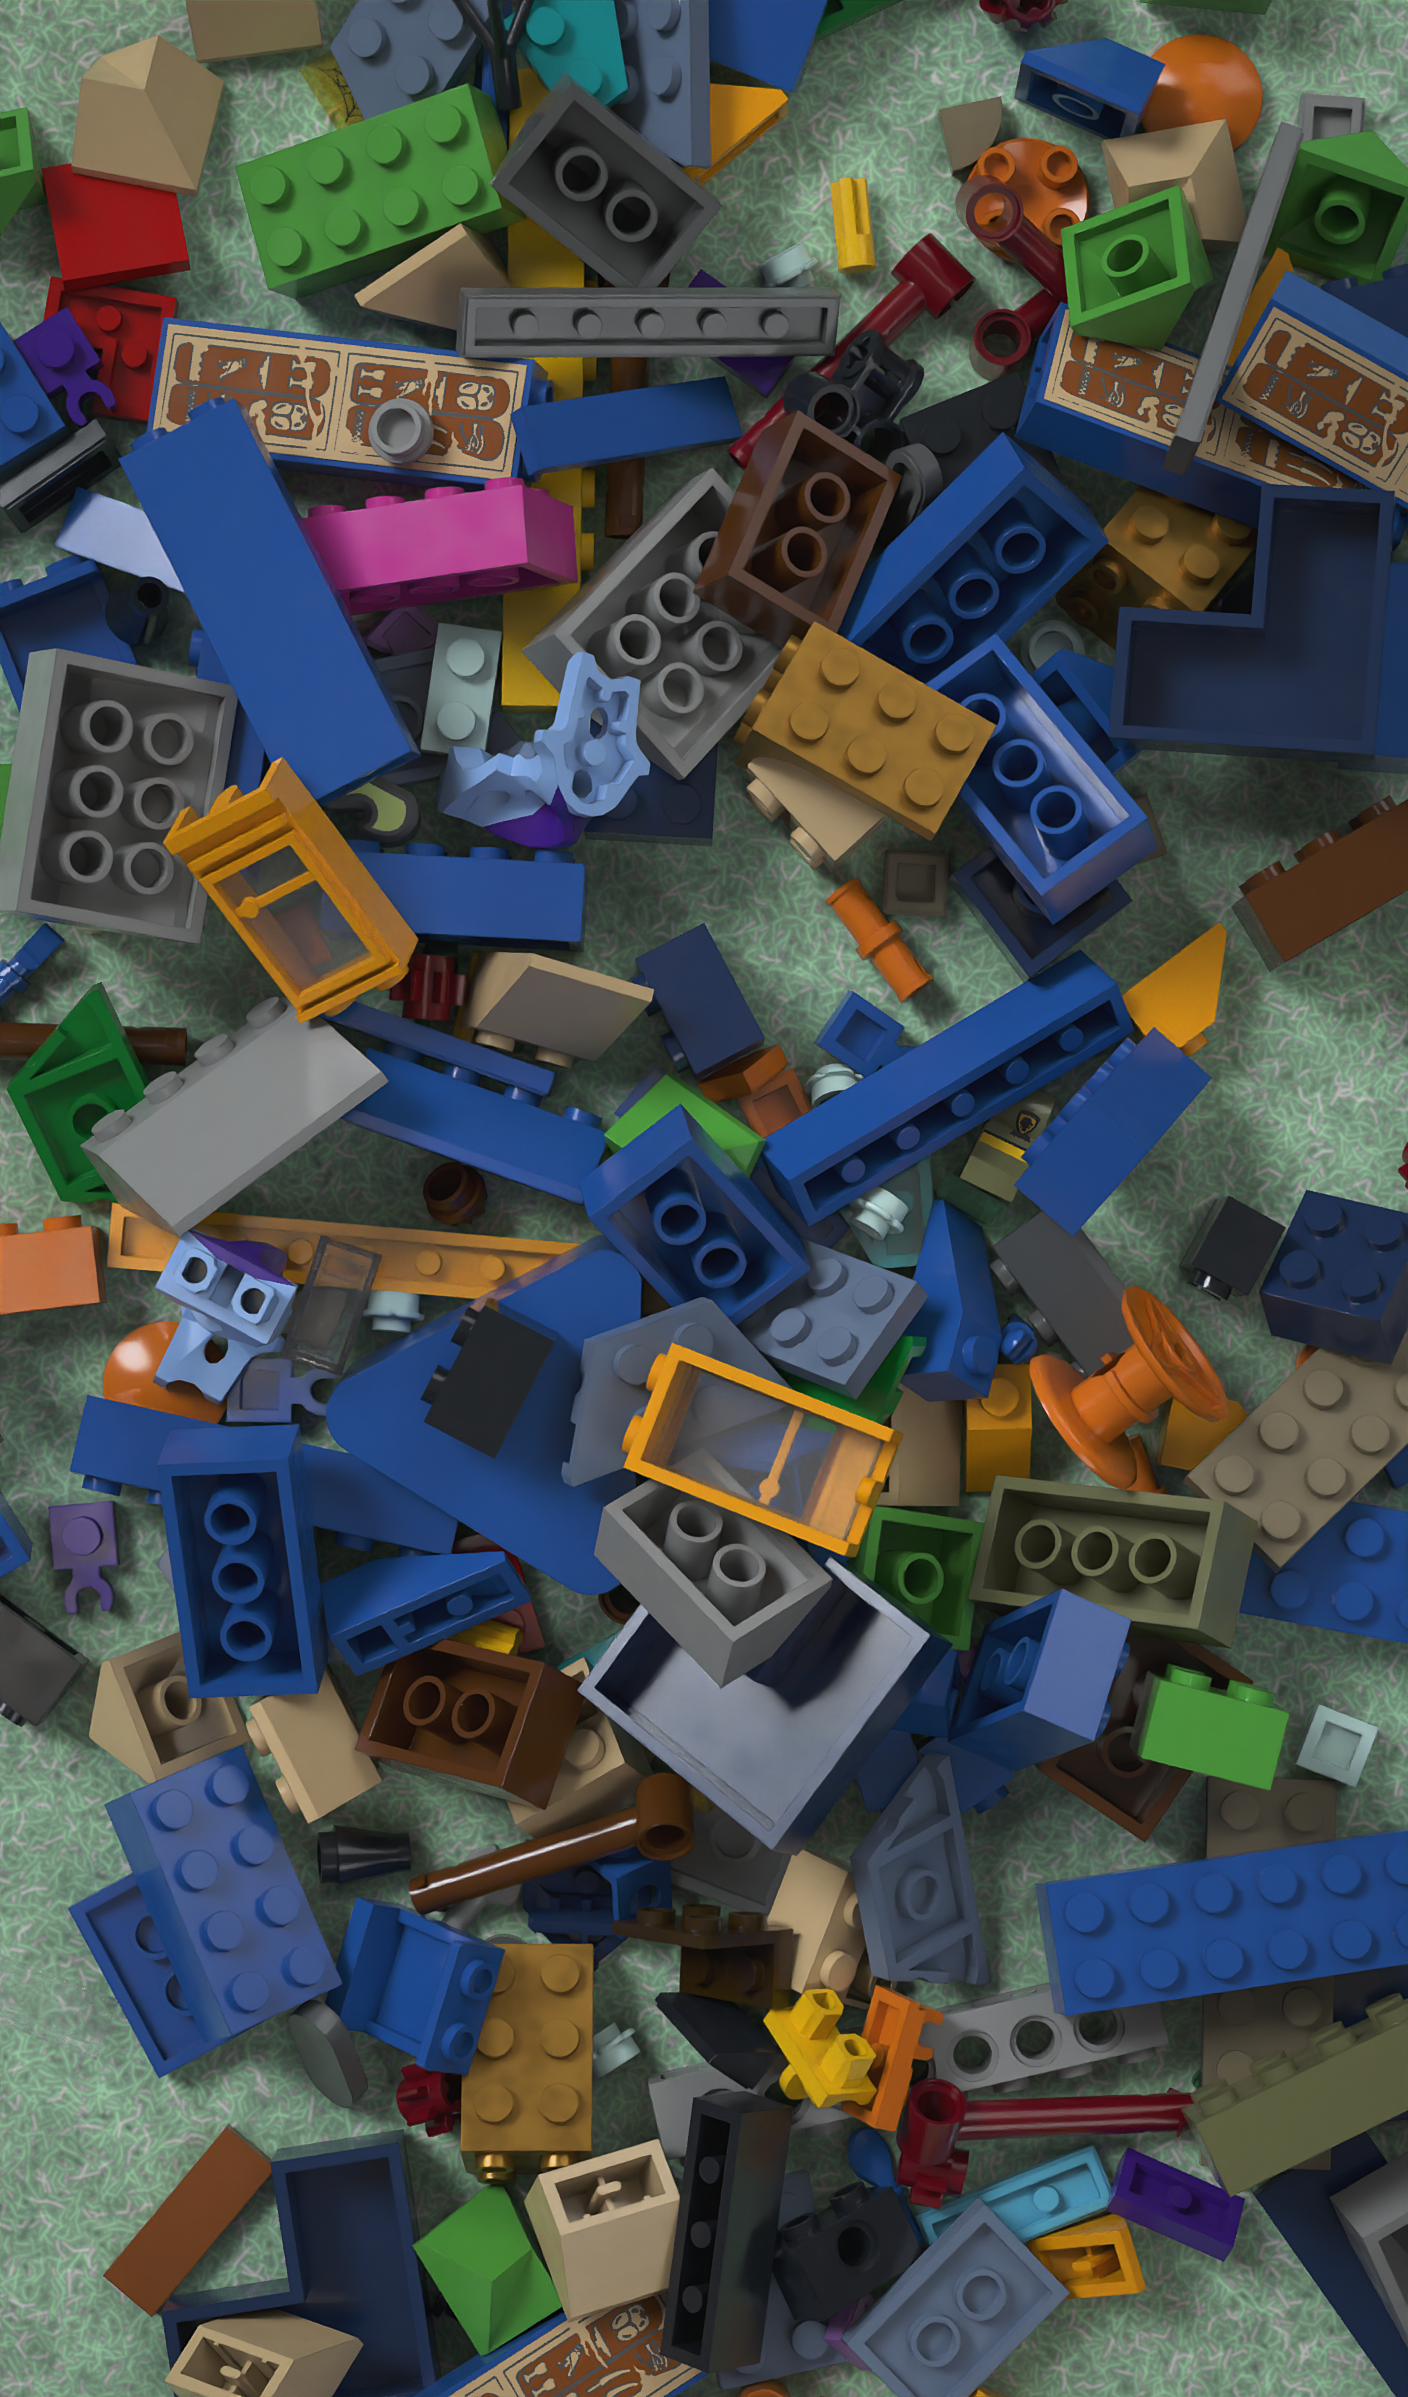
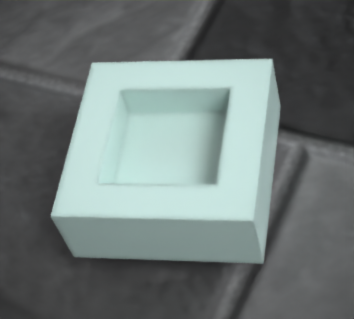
M1315 1703L1293 1763L1356 1788L1379 1728Z

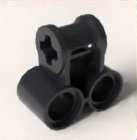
M868 329L858 335L847 347L840 364L830 378L818 372H805L796 376L785 390L783 408L786 416L799 410L859 449L864 435L869 430L874 429V442L865 453L885 465L891 452L906 446L904 432L893 421L920 388L924 378V368L914 359L904 360L885 345V337L876 329ZM878 367L885 372V374L880 372ZM828 393L829 405L827 410L821 417L815 419L814 407L816 402L822 395Z

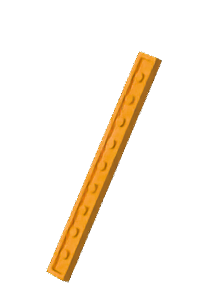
M112 1203L106 1267L163 1272L181 1236L177 1237L122 1208L120 1204ZM212 1212L193 1227L210 1237L227 1241L248 1240L264 1242L283 1250L288 1257L283 1277L293 1283L477 1299L580 1245L579 1243ZM644 1278L643 1313L656 1314L672 1308Z

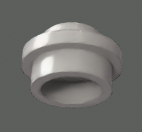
M397 398L385 402L374 412L369 423L368 435L372 448L380 457L390 463L404 465L417 461L428 451L433 440L434 427L430 415L421 405L410 399Z

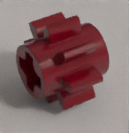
M426 954L411 955L407 964L409 967L408 973L401 981L390 988L389 1000L403 1001L401 1018L450 1022L451 1005L465 1006L467 975L454 974V957Z
M416 2063L402 2067L401 2072L405 2079L400 2082L397 2088L396 2101L398 2109L405 2120H407L409 2127L425 2123L428 2137H434L452 2132L453 2126L461 2124L462 2074L428 2071L417 2066Z
M954 2147L949 2159L935 2166L914 2163L901 2152L896 2184L911 2187L909 2193L910 2203L940 2210L943 2195L960 2198L966 2178L970 2152L966 2149Z

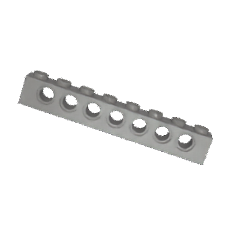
M1050 1982L936 2008V2010L943 2014L942 2024L924 2023L918 2041L934 2049L932 2058L927 2061L923 2074L919 2078L910 2081L909 2095L915 2084L930 2078L942 2079L954 2084L963 2093L965 2099L968 2100V2090L992 2085L994 2093L1016 2091L1031 2085L1030 2076L1054 2070L1058 2079L1084 2075L1094 2070L1093 2061L1117 2056L1119 2064H1131L1151 2059L1157 2055L1155 2047L1169 2044L1160 2002L1109 2009L1113 2013L1112 2027L1105 2035L1097 2038L1085 2036L1080 2032L1079 2022L1083 2013L1069 2016L1054 2013ZM1031 2021L1043 2022L1051 2028L1049 2043L1037 2052L1024 2051L1016 2044L1018 2031L1024 2024ZM864 2025L839 2032L840 2034L855 2033L861 2037ZM979 2036L987 2041L989 2051L983 2062L969 2067L959 2064L954 2059V2048L964 2037ZM776 2045L780 2051L779 2057L753 2090L749 2087L745 2089L707 2062L648 2076V2088L666 2160L679 2158L681 2166L685 2165L693 2097L747 2091L765 2097L767 2088L773 2082L780 2079L782 2072L788 2066L779 2045ZM807 2097L800 2099L793 2107L790 2132L805 2129L807 2137L830 2134L843 2129L842 2120L852 2118L853 2116L840 2110L842 2102L829 2108L819 2109ZM905 2107L902 2109L900 2116H903Z

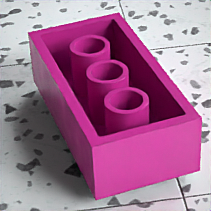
M504 477L485 481V490L464 493V489L460 487L431 488L425 491L424 500L405 502V499L400 496L373 497L366 500L365 509L346 511V507L341 505L314 506L307 509L308 517L302 518L350 615L353 616L578 583L573 506L550 497L549 491L546 489H532L525 486L524 480L521 478Z

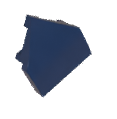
M589 1864L578 1865L523 1883V1909L529 1914L528 1927L535 1934L542 1933L552 1944H593L594 1972L598 1969L599 1962L629 1938L621 1939L617 1935L612 1934V1923L614 1920L612 1884ZM646 1885L635 1893L629 1906L630 1914H637V1908L648 1907L651 1904L652 1885Z

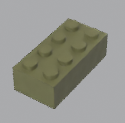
M995 1475L968 1600L1002 1617L1060 1589H1064L1131 1619L1127 1635L1232 1649L1258 1521L1226 1501L1133 1490L1123 1491L1115 1488Z
M1400 1993L1384 1997L1365 2008L1368 2018L1348 2028L1344 2027L1342 2021L1327 2025L1307 2037L1310 2044L1309 2047L1289 2057L1286 2056L1284 2050L1275 2051L1249 2065L1252 2075L1230 2086L1225 2078L1218 2079L1191 2093L1190 2096L1194 2103L1181 2109L1215 2181L1229 2197L1249 2189L1408 2110V1998L1403 2000Z

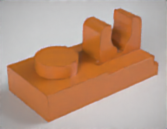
M875 1985L861 2037L866 2039L876 2054L866 2074L877 2092L869 2104L859 2105L856 2101L847 2100L842 2102L840 2110L873 2128L896 2132L901 2111L909 2097L913 2059L928 2061L934 2053V2049L918 2042L923 2024L931 2022L941 2025L943 2014L886 1986Z

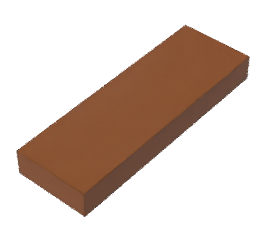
M228 2124L110 2265L103 2277L153 2317L271 2175L270 2162L272 2159Z

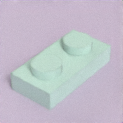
M439 623L420 747L421 752L448 756L449 749L452 746L481 748L484 751L487 750L503 632Z

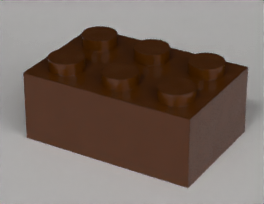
M799 410L793 412L762 430L693 593L784 648L791 635L803 640L814 621L837 633L902 476Z
M1391 795L1387 796L1357 814V817L1348 822L1353 832L1341 838L1336 829L1333 828L1293 854L1299 864L1285 871L1280 861H1277L1239 886L1244 896L1233 904L1231 908L1269 972L1408 891V799L1396 805Z
M1127 1635L1125 1642L1130 1644L1129 1657L1120 1675L1112 1681L1106 1702L1111 1704V1714L1103 1733L1094 1742L1036 1763L1034 1766L1037 1770L1128 1832L1146 1842L1193 1773L1191 1770L1143 1759L1129 1747L1147 1671L1164 1674L1167 1663L1204 1672L1205 1676L1212 1678L1211 1687L1223 1690L1228 1689L1230 1679L1253 1684L1254 1681L1200 1644Z
M443 1639L385 1664L354 1750L399 1772L546 1810L585 1699L577 1691L582 1683L543 1662Z

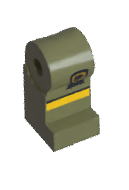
M1038 1089L986 1120L956 1181L1006 1205L1011 1204L1018 1191L1014 1184L1023 1175L1028 1166V1163L1021 1156L1043 1132L1057 1097Z

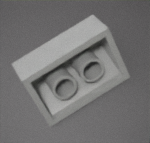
M704 1447L671 1466L754 1499ZM650 1479L603 1507L594 1555L720 1688H723L770 1658L831 1587L833 1581L831 1576L788 1533L656 1480Z

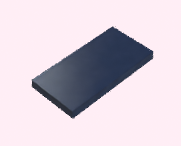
M1365 2131L1331 2148V2170L1287 2169L1277 2174L1252 2193L1396 2397H1408V2348L1351 2246L1329 2198L1388 2163Z

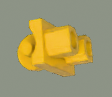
M829 1988L806 1990L794 2006L770 2009L763 2022L784 2053L783 2057L788 2063L787 2068L780 2076L779 2085L789 2099L800 2100L809 2097L814 2106L819 2109L829 2108L847 2100L856 2101L859 2105L869 2104L877 2090L866 2073L876 2054L866 2039L855 2033L840 2034L835 2025L842 2015L844 2005L835 1991Z

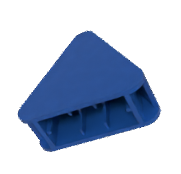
M604 1234L598 1235L353 1362L343 1373L329 1398L326 1408V1421L329 1432L336 1443L350 1454L570 1590L586 1595L608 1592L617 1587L620 1582L594 1555L603 1507L638 1487V1473L623 1468L572 1487L563 1482L561 1471L563 1461H570L576 1424L570 1422L574 1396L580 1390L582 1383L579 1368L584 1339L643 1318L644 1277ZM487 1297L558 1332L555 1344L495 1459L424 1423L431 1405L420 1400L438 1364L450 1370L462 1348L450 1341L468 1306L480 1312Z

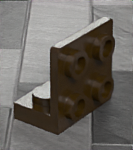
M682 1905V1915H676V1910L670 1908L640 1907L637 1908V1918L613 1920L612 1934L681 1946L679 1992L770 2009L790 2007L793 1929L767 1925L768 1914L733 1911L729 1912V1918L721 1917L720 1906Z

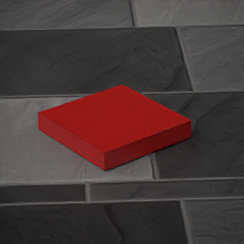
M72 163L41 168L65 291L191 270L176 193L72 173Z

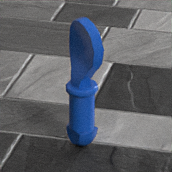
M868 2127L857 2128L850 2135L847 2144L850 2166L857 2177L874 2187H893L922 2249L923 2235L903 2195L904 2187L900 2184L896 2185L894 2181L892 2158L886 2143L880 2134Z

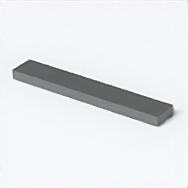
M1281 121L1267 156L1162 466L1165 470L1184 475L1185 472L1189 471L1200 445L1304 136L1301 133L1302 128Z
M834 287L459 288L456 352L460 358L835 356L841 294Z

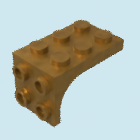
M1140 485L1103 529L1109 542L1060 588L1055 597L1056 602L1068 613L1072 620L1089 629L1116 651L1119 607L1204 612L1256 548L1258 529Z
M814 621L803 640L794 635L790 636L775 662L763 689L760 688L747 710L742 724L732 740L733 743L742 747L735 765L746 771L747 765L752 759L758 757L774 758L791 763L820 777L931 841L997 725Z
M494 1944L505 1949L469 2073L468 2075L462 2074L460 2151L466 2173L478 2174V2182L481 2184L516 2183V2174H543L594 2158L593 1944Z

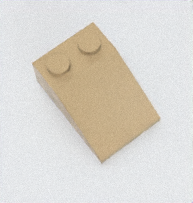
M479 952L459 1025L478 1031L476 1043L513 1052L515 1042L538 1048L535 1060L572 1070L575 1059L596 1062L651 1003L654 989L533 953Z

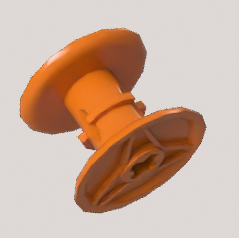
M1136 1285L1124 1290L1121 1304L1122 1315L1127 1330L1134 1341L1133 1345L1121 1354L1112 1351L1100 1358L1105 1365L1087 1379L1066 1361L1050 1354H1042L1030 1359L1029 1369L1036 1395L1050 1421L1067 1445L1092 1472L1107 1484L1123 1491L1131 1487L1137 1478V1460L1125 1431L1138 1421L1148 1424L1159 1417L1158 1407L1172 1396L1194 1415L1210 1422H1218L1229 1416L1227 1396L1206 1354L1188 1329L1167 1306L1149 1291Z

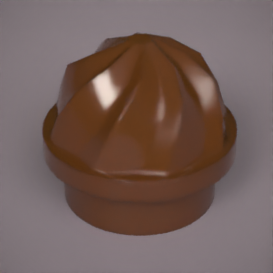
M457 1162L444 1163L429 1174L423 1186V1197L426 1201L427 1210L441 1224L454 1227L461 1223L472 1225L473 1218L480 1217L485 1212V1203L488 1198L483 1177L470 1166H464Z

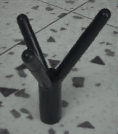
M452 0L490 55L497 110L507 111L522 107L515 51L535 0L520 1L507 36L500 0H487L491 32L469 0Z

